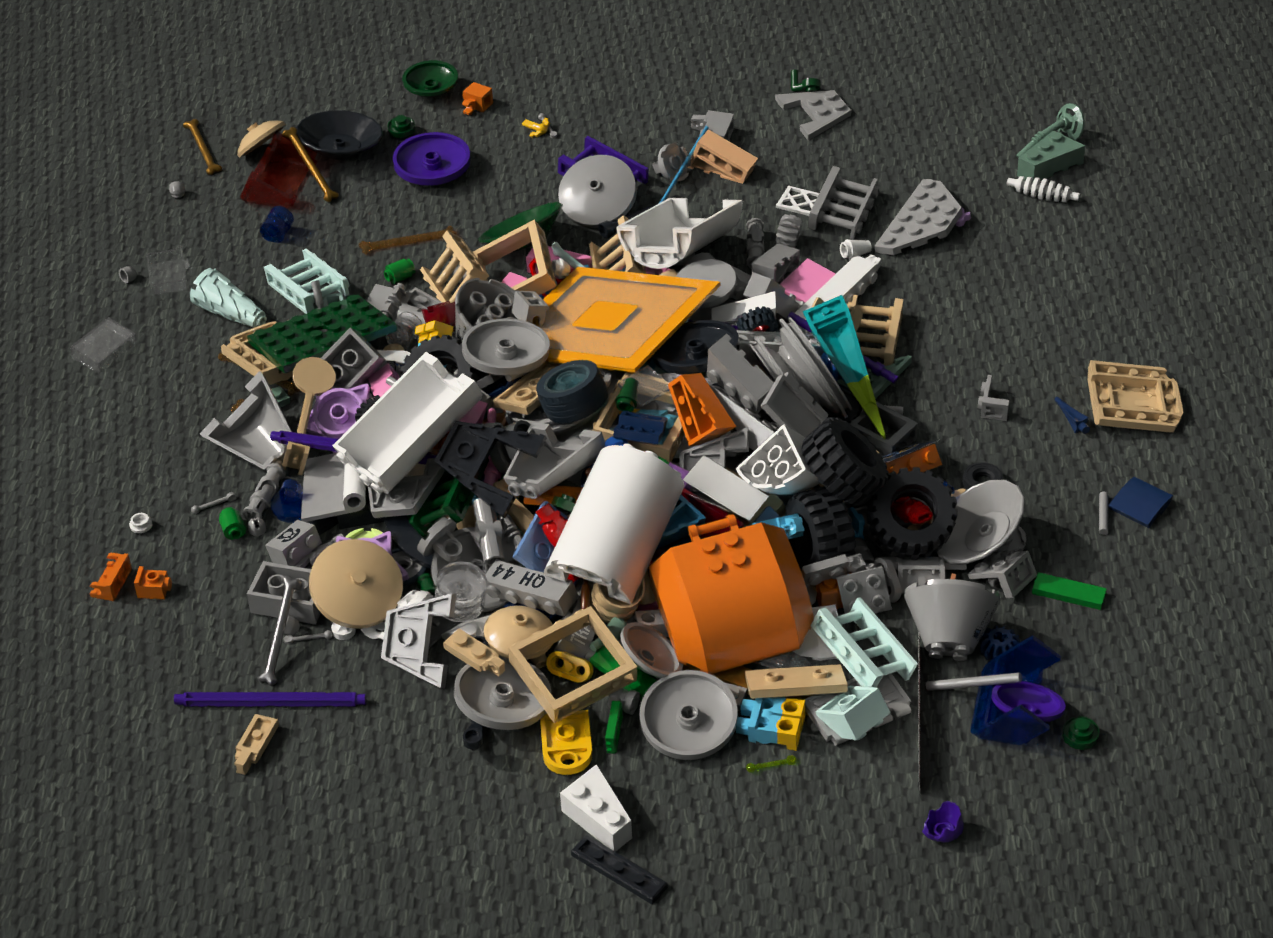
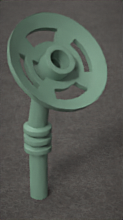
M1073 103L1065 104L1059 110L1056 122L1043 131H1038L1031 138V141L1016 154V157L1019 159L1021 155L1052 131H1058L1060 134L1063 131L1068 134V138L1077 141L1081 137L1085 125L1084 115L1080 107ZM1068 108L1072 109L1075 112L1074 116H1072L1070 113H1067ZM1076 121H1078L1076 132L1073 133L1076 128Z

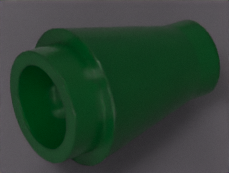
M627 378L625 380V384L615 400L618 410L633 412L637 407L639 382L636 379Z

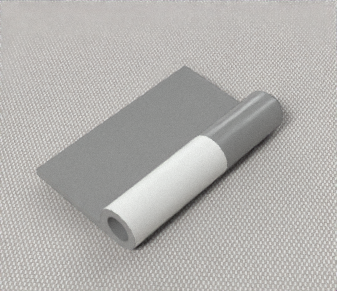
M337 453L309 458L306 461L301 520L304 522L362 510L366 504V485L359 479L360 474L348 463L346 465L343 464L336 457Z

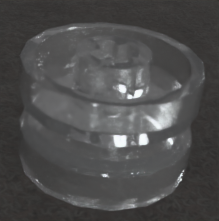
M458 561L444 566L437 574L434 598L450 593L456 594L454 618H444L454 622H466L475 619L483 611L488 581L485 573L478 566L469 562Z

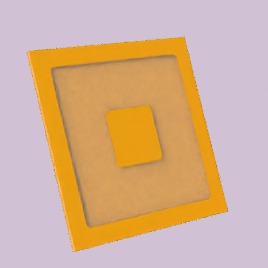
M577 267L543 299L549 306V309L546 310L543 325L539 326L538 324L539 316L533 318L532 324L540 327L549 338L550 353L546 361L566 363L574 360H589L594 362L598 368L636 373L721 284L718 281Z

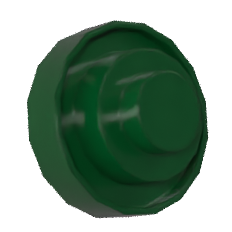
M404 115L396 116L387 125L389 135L395 138L409 137L416 130L414 120Z
M1072 717L1065 722L1062 737L1070 747L1085 750L1096 745L1100 730L1098 725L1087 717Z

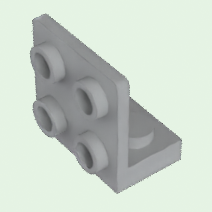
M1017 549L1001 553L995 551L982 562L976 564L974 569L968 574L969 579L998 577L1006 598L1016 596L1037 576L1029 551H1018Z

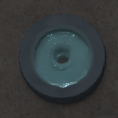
M574 360L556 366L540 378L536 387L537 395L545 414L555 423H570L582 420L599 410L608 398V391L602 374L597 365L589 360Z

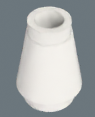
M846 239L840 244L842 257L848 259L869 253L872 249L869 240Z

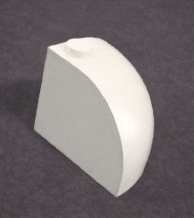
M785 424L736 468L744 481L761 491L771 494H795L820 484L815 474L810 471V467L806 464L805 457L802 455L801 448L805 437Z

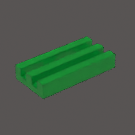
M612 701L605 736L607 753H617L623 720L621 701Z

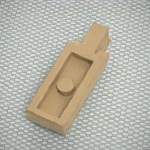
M460 628L443 642L445 650L479 672L488 669L499 677L505 671V662L496 651Z
M258 714L254 715L236 746V773L246 775L251 767V763L256 764L279 726L278 719Z

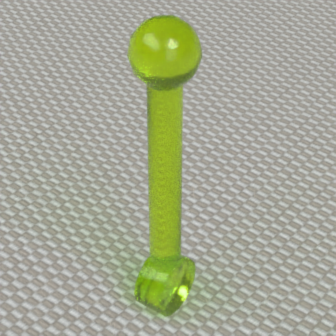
M789 755L783 760L760 764L748 763L746 770L752 773L755 769L783 764L794 765L796 757Z

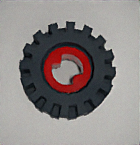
M762 306L761 309L755 307L753 311L749 309V313L744 312L742 314L743 317H739V321L736 323L739 331L774 332L779 327L773 311L765 306Z

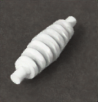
M1020 176L1019 179L1008 178L1007 186L1015 187L1016 192L1021 193L1022 189H1024L1023 194L1028 196L1031 191V197L1033 198L1038 193L1039 200H1043L1045 194L1046 201H1051L1054 196V202H1059L1062 197V202L1065 203L1070 199L1078 201L1080 193L1072 192L1069 186H1065L1063 190V184L1058 183L1055 188L1056 182L1052 180L1048 186V179L1043 178L1041 185L1040 178H1035L1033 183L1032 177H1027L1026 181H1024V176Z

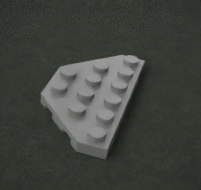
M923 179L875 244V252L895 255L901 253L902 248L908 246L915 248L927 244L928 239L937 236L939 239L947 237L963 214L962 207L941 181Z

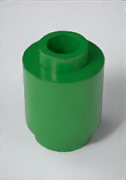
M404 258L386 265L384 271L385 279L388 282L391 281L392 284L412 277V274H415L413 262L410 259Z
M233 507L225 508L220 512L219 523L224 536L229 540L242 537L246 532V527L240 512Z

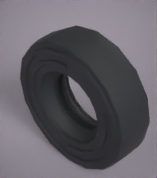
M986 462L969 465L963 475V485L966 490L980 484L974 479L977 476H987L991 480H1003L1002 471L997 466Z

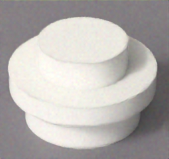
M137 513L131 517L130 529L134 533L147 532L152 527V520L145 513Z

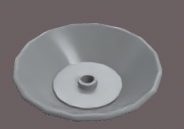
M988 480L972 486L957 496L955 508L958 510V515L955 521L956 524L950 538L937 551V554L940 558L951 564H968L983 559L1000 549L1016 531L1024 515L1025 498L1019 486L1007 480Z

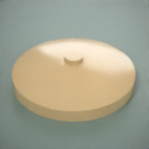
M348 539L333 543L319 554L310 572L309 590L315 606L327 619L343 627L363 629L385 621L386 612L396 609L397 602L402 596L403 579L398 564L385 549L369 541Z

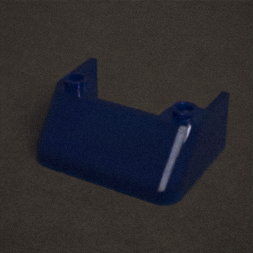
M1032 635L990 660L983 668L981 676L1021 673L1022 681L1041 685L1043 670L1060 661L1061 656ZM996 685L979 686L970 729L971 733L979 739L1022 745L1049 730L1050 726L1021 704L1004 714L997 708L991 697L993 688Z

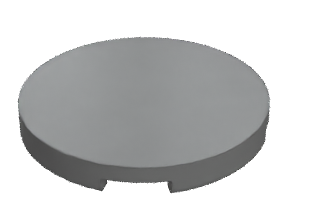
M716 259L693 262L684 267L676 276L720 282L721 286L699 309L714 307L729 299V295L733 292L734 288L737 287L734 269L726 262Z

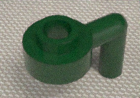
M791 70V90L793 92H815L821 89V80L817 78H807L798 84V70Z

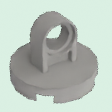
M678 143L664 145L659 151L658 161L652 164L655 173H661L670 182L673 181L688 156L686 149L679 147ZM690 160L677 182L684 180L688 176L687 170L690 166Z
M443 517L427 531L430 533L426 540L421 538L417 550L425 557L436 552L448 562L457 561L462 553V544L451 534L456 528V522L450 517L448 519ZM454 546L458 552L456 554H449L445 548Z

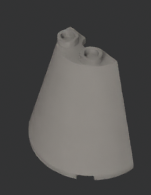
M259 371L245 386L251 392L250 396L224 423L214 418L202 430L200 435L266 470L271 463H277L282 466L288 445L280 444L278 441H271V432H279L280 430L292 431L266 377Z
M532 422L527 432L534 435L543 434L547 437V440L537 458L517 450L503 479L508 484V490L512 495L536 499L541 494L594 464L600 451L605 448L602 432L584 429L579 435L583 445L559 442L550 424Z

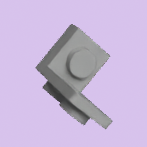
M988 375L987 381L982 382L981 395L983 396H979L978 400L981 418L1007 421L1009 400L990 397L992 375Z

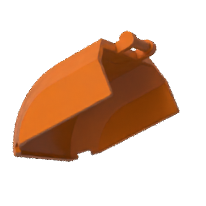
M734 514L726 515L724 519L699 526L694 524L688 526L692 542L670 548L649 566L650 585L677 660L684 665L688 663L695 666L702 672L714 674L798 650L803 644L808 630L812 628L811 624L814 620L808 591L783 528L762 522L738 528ZM729 527L730 529L729 532L721 533L704 539H700L699 535L710 533Z

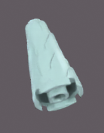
M208 268L194 281L197 287L196 290L191 288L190 300L196 306L252 328L266 323L265 312L256 306L250 298L244 295L243 291L233 285L218 270Z

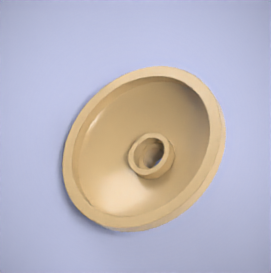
M267 121L260 125L257 123L247 128L249 133L241 140L237 153L238 157L246 156L279 133L286 126V123L283 121Z
M509 606L495 611L488 617L484 625L483 634L491 649L499 655L509 658V647L515 642L522 641L532 636L535 632L544 630L553 624L546 615L536 609L527 606ZM553 644L525 657V659H533L543 655Z

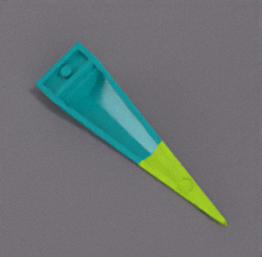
M840 295L803 311L813 336L882 438L885 439L886 435L852 316L843 296Z

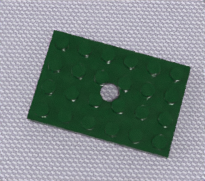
M350 295L347 299L332 302L326 307L316 308L307 314L294 316L291 320L275 323L272 327L256 330L253 334L248 335L247 339L251 346L285 374L293 371L296 364L302 359L308 357L321 358L349 328L357 330L369 342L396 332L397 325L361 296ZM321 329H327L329 331L322 333Z

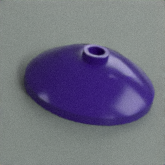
M1024 681L998 684L993 688L991 695L994 704L1000 711L1024 724L1052 722L1064 714L1066 707L1064 700L1056 692L1044 686Z

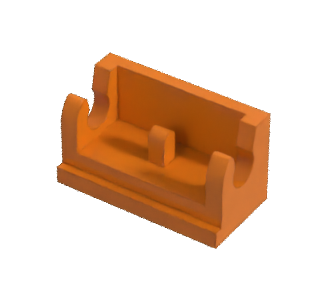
M109 553L107 555L108 559H114L116 562L108 561L107 567L99 581L91 583L90 587L94 588V590H91L90 597L109 601L115 600L132 570L129 554Z

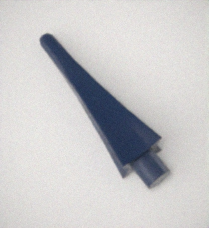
M1059 397L1054 398L1068 419L1074 433L1081 431L1083 434H1086L1090 431V427L1087 425L1089 417L1070 407Z

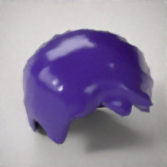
M946 801L942 803L939 809L930 810L928 819L924 823L923 834L937 842L944 843L956 840L963 833L964 826L959 806L953 802Z

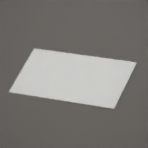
M704 455L683 479V481L734 513L742 516V518H746L747 521H750L769 497Z

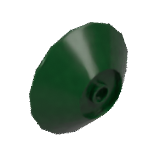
M552 202L521 212L488 229L479 237L478 241L481 244L487 245L534 219L545 232V237H547L563 204ZM532 242L526 244L525 246L515 251L522 250L524 248L532 246Z

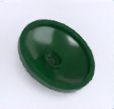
M429 60L419 62L410 66L402 76L403 86L406 90L417 96H440L449 92L457 84L458 72L454 66L443 61Z

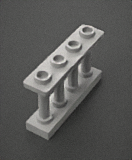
M833 166L810 211L808 228L815 230L818 223L826 222L851 229L850 239L854 240L856 233H861L863 222H866L868 212L873 207V198L878 196L880 189L877 186L878 179L874 178L870 186L848 181L839 176L840 168ZM836 188H848L866 193V196L862 198L837 191ZM836 198L861 206L858 210L832 203L830 199ZM824 211H835L853 216L855 219L852 222L827 215Z

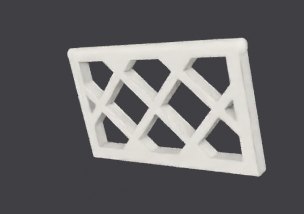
M788 186L776 204V208L809 216L810 211L800 208L810 206L812 209L816 199L810 200L808 196L818 197L819 193ZM795 191L801 194L791 196L790 192ZM804 197L806 200L804 203L797 204L794 200ZM834 198V199L832 200V201H836L837 204H840V205H842V203H844V201H843V200H840V199ZM791 201L793 206L783 205V202ZM829 210L831 216L836 215L837 212Z

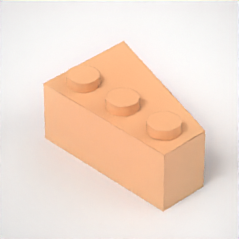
M708 129L698 141L688 168L694 169L696 167L703 169L704 173L710 174L713 172L720 174L721 178L743 184L752 173L758 158Z

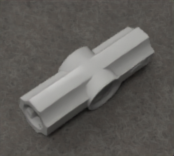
M480 498L474 500L475 534L477 542L481 544L484 564L492 566L495 560L504 562L505 558L501 542L502 525L500 520H497L496 511Z

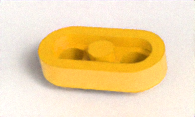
M564 651L552 652L547 658V669L552 674L581 683L588 681L593 675V666L587 659ZM559 659H562L564 662L562 667L558 665ZM581 666L585 669L583 675L579 672Z

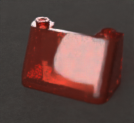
M278 131L275 132L254 172H251L239 199L246 203L288 208L289 205L293 207L298 197L295 194L309 168L289 138L283 136ZM304 146L316 165L318 161L314 159L318 152Z

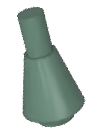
M613 617L608 623L607 628L617 640H620L621 631L627 623L621 618ZM599 638L589 644L593 652L604 646Z

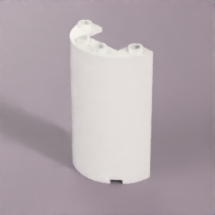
M668 198L617 226L618 237L625 251H629L636 262L655 269L667 268L732 230L741 216L743 203L742 200H722L723 209L708 218H689L688 198Z
M425 352L333 445L334 449L338 452L336 457L343 464L346 465L348 463L360 474L359 479L366 486L370 485L378 494L382 492L388 494L451 430L455 421H460L482 399V391L473 379L463 373L458 378L448 373L436 357Z
M624 444L623 446L612 445L603 448L592 467L544 569V575L566 582L569 574L607 586L609 597L632 604L685 486L681 473L660 460L658 455L652 451L644 452L630 444Z

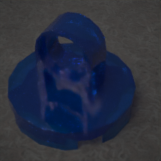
M291 479L285 480L280 491L271 499L272 512L280 521L294 523L296 520L301 519L303 487L299 482Z

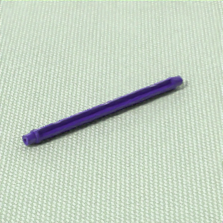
M282 430L279 432L272 431L270 434V440L278 441L280 444H288L289 441L310 446V448L337 452L333 447L339 440L336 438ZM428 452L418 464L426 465L427 459L436 458L437 455Z
M184 692V694L174 695V704L184 705V707H356V705H366V694H357L356 692Z

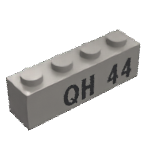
M499 560L494 561L482 578L486 593L490 597L508 600L513 604L518 603L533 609H540L552 615L557 614L565 617L579 596L572 580L567 579L564 582L546 576L543 572Z

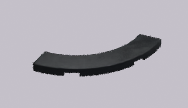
M407 515L384 517L387 530L391 532L392 540L397 547L410 556L414 562L431 569L434 553L425 557L417 550L422 537L412 527Z

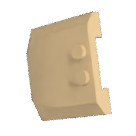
M276 321L268 322L236 334L230 338V343L227 346L224 344L221 346L223 355L253 376L259 371L262 372L270 385L288 380L293 376V371L284 374L248 343L247 336L253 334L256 330L272 327L277 323Z
M1090 360L1088 386L1094 422L1096 425L1174 433L1184 413L1178 383L1174 378H1168L1166 375L1167 370L1163 367Z

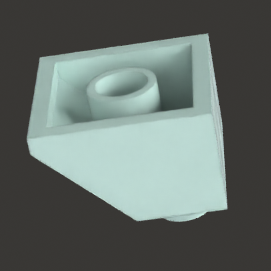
M848 686V692L839 693L815 713L841 738L860 740L866 736V732L869 729L880 725L884 721L883 718L890 714V711L879 688Z

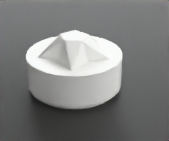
M334 622L331 626L333 636L338 640H348L356 632L354 628L343 627Z

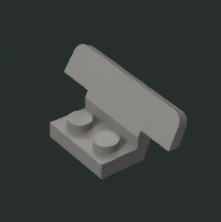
M898 557L875 558L876 560L889 559L892 561L895 570L898 571V579L902 590L901 594H905V589L916 582L918 586L928 585V580L945 579V570H966V564H951L940 557H918L915 560H911L910 557H904V559Z

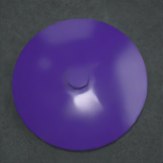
M429 132L412 136L398 145L393 154V165L396 173L402 179L418 185H438L450 182L460 177L468 169L471 161L468 145L459 137L442 132Z

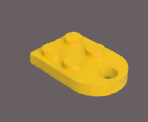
M588 710L577 711L556 723L546 713L540 719L545 765L551 771L561 775H572L583 771L592 760ZM565 760L574 761L570 765L563 764L562 762Z

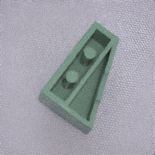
M1052 131L1019 157L1017 176H1024L1025 180L1027 177H1032L1033 183L1035 178H1040L1041 181L1043 178L1046 179L1053 176L1055 172L1060 170L1066 171L1075 164L1079 166L1084 163L1085 145Z

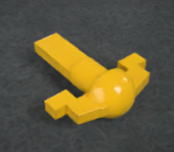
M544 118L541 124L525 119L522 125L536 131L529 135L533 138L534 136L539 137L545 134L550 122L548 118Z

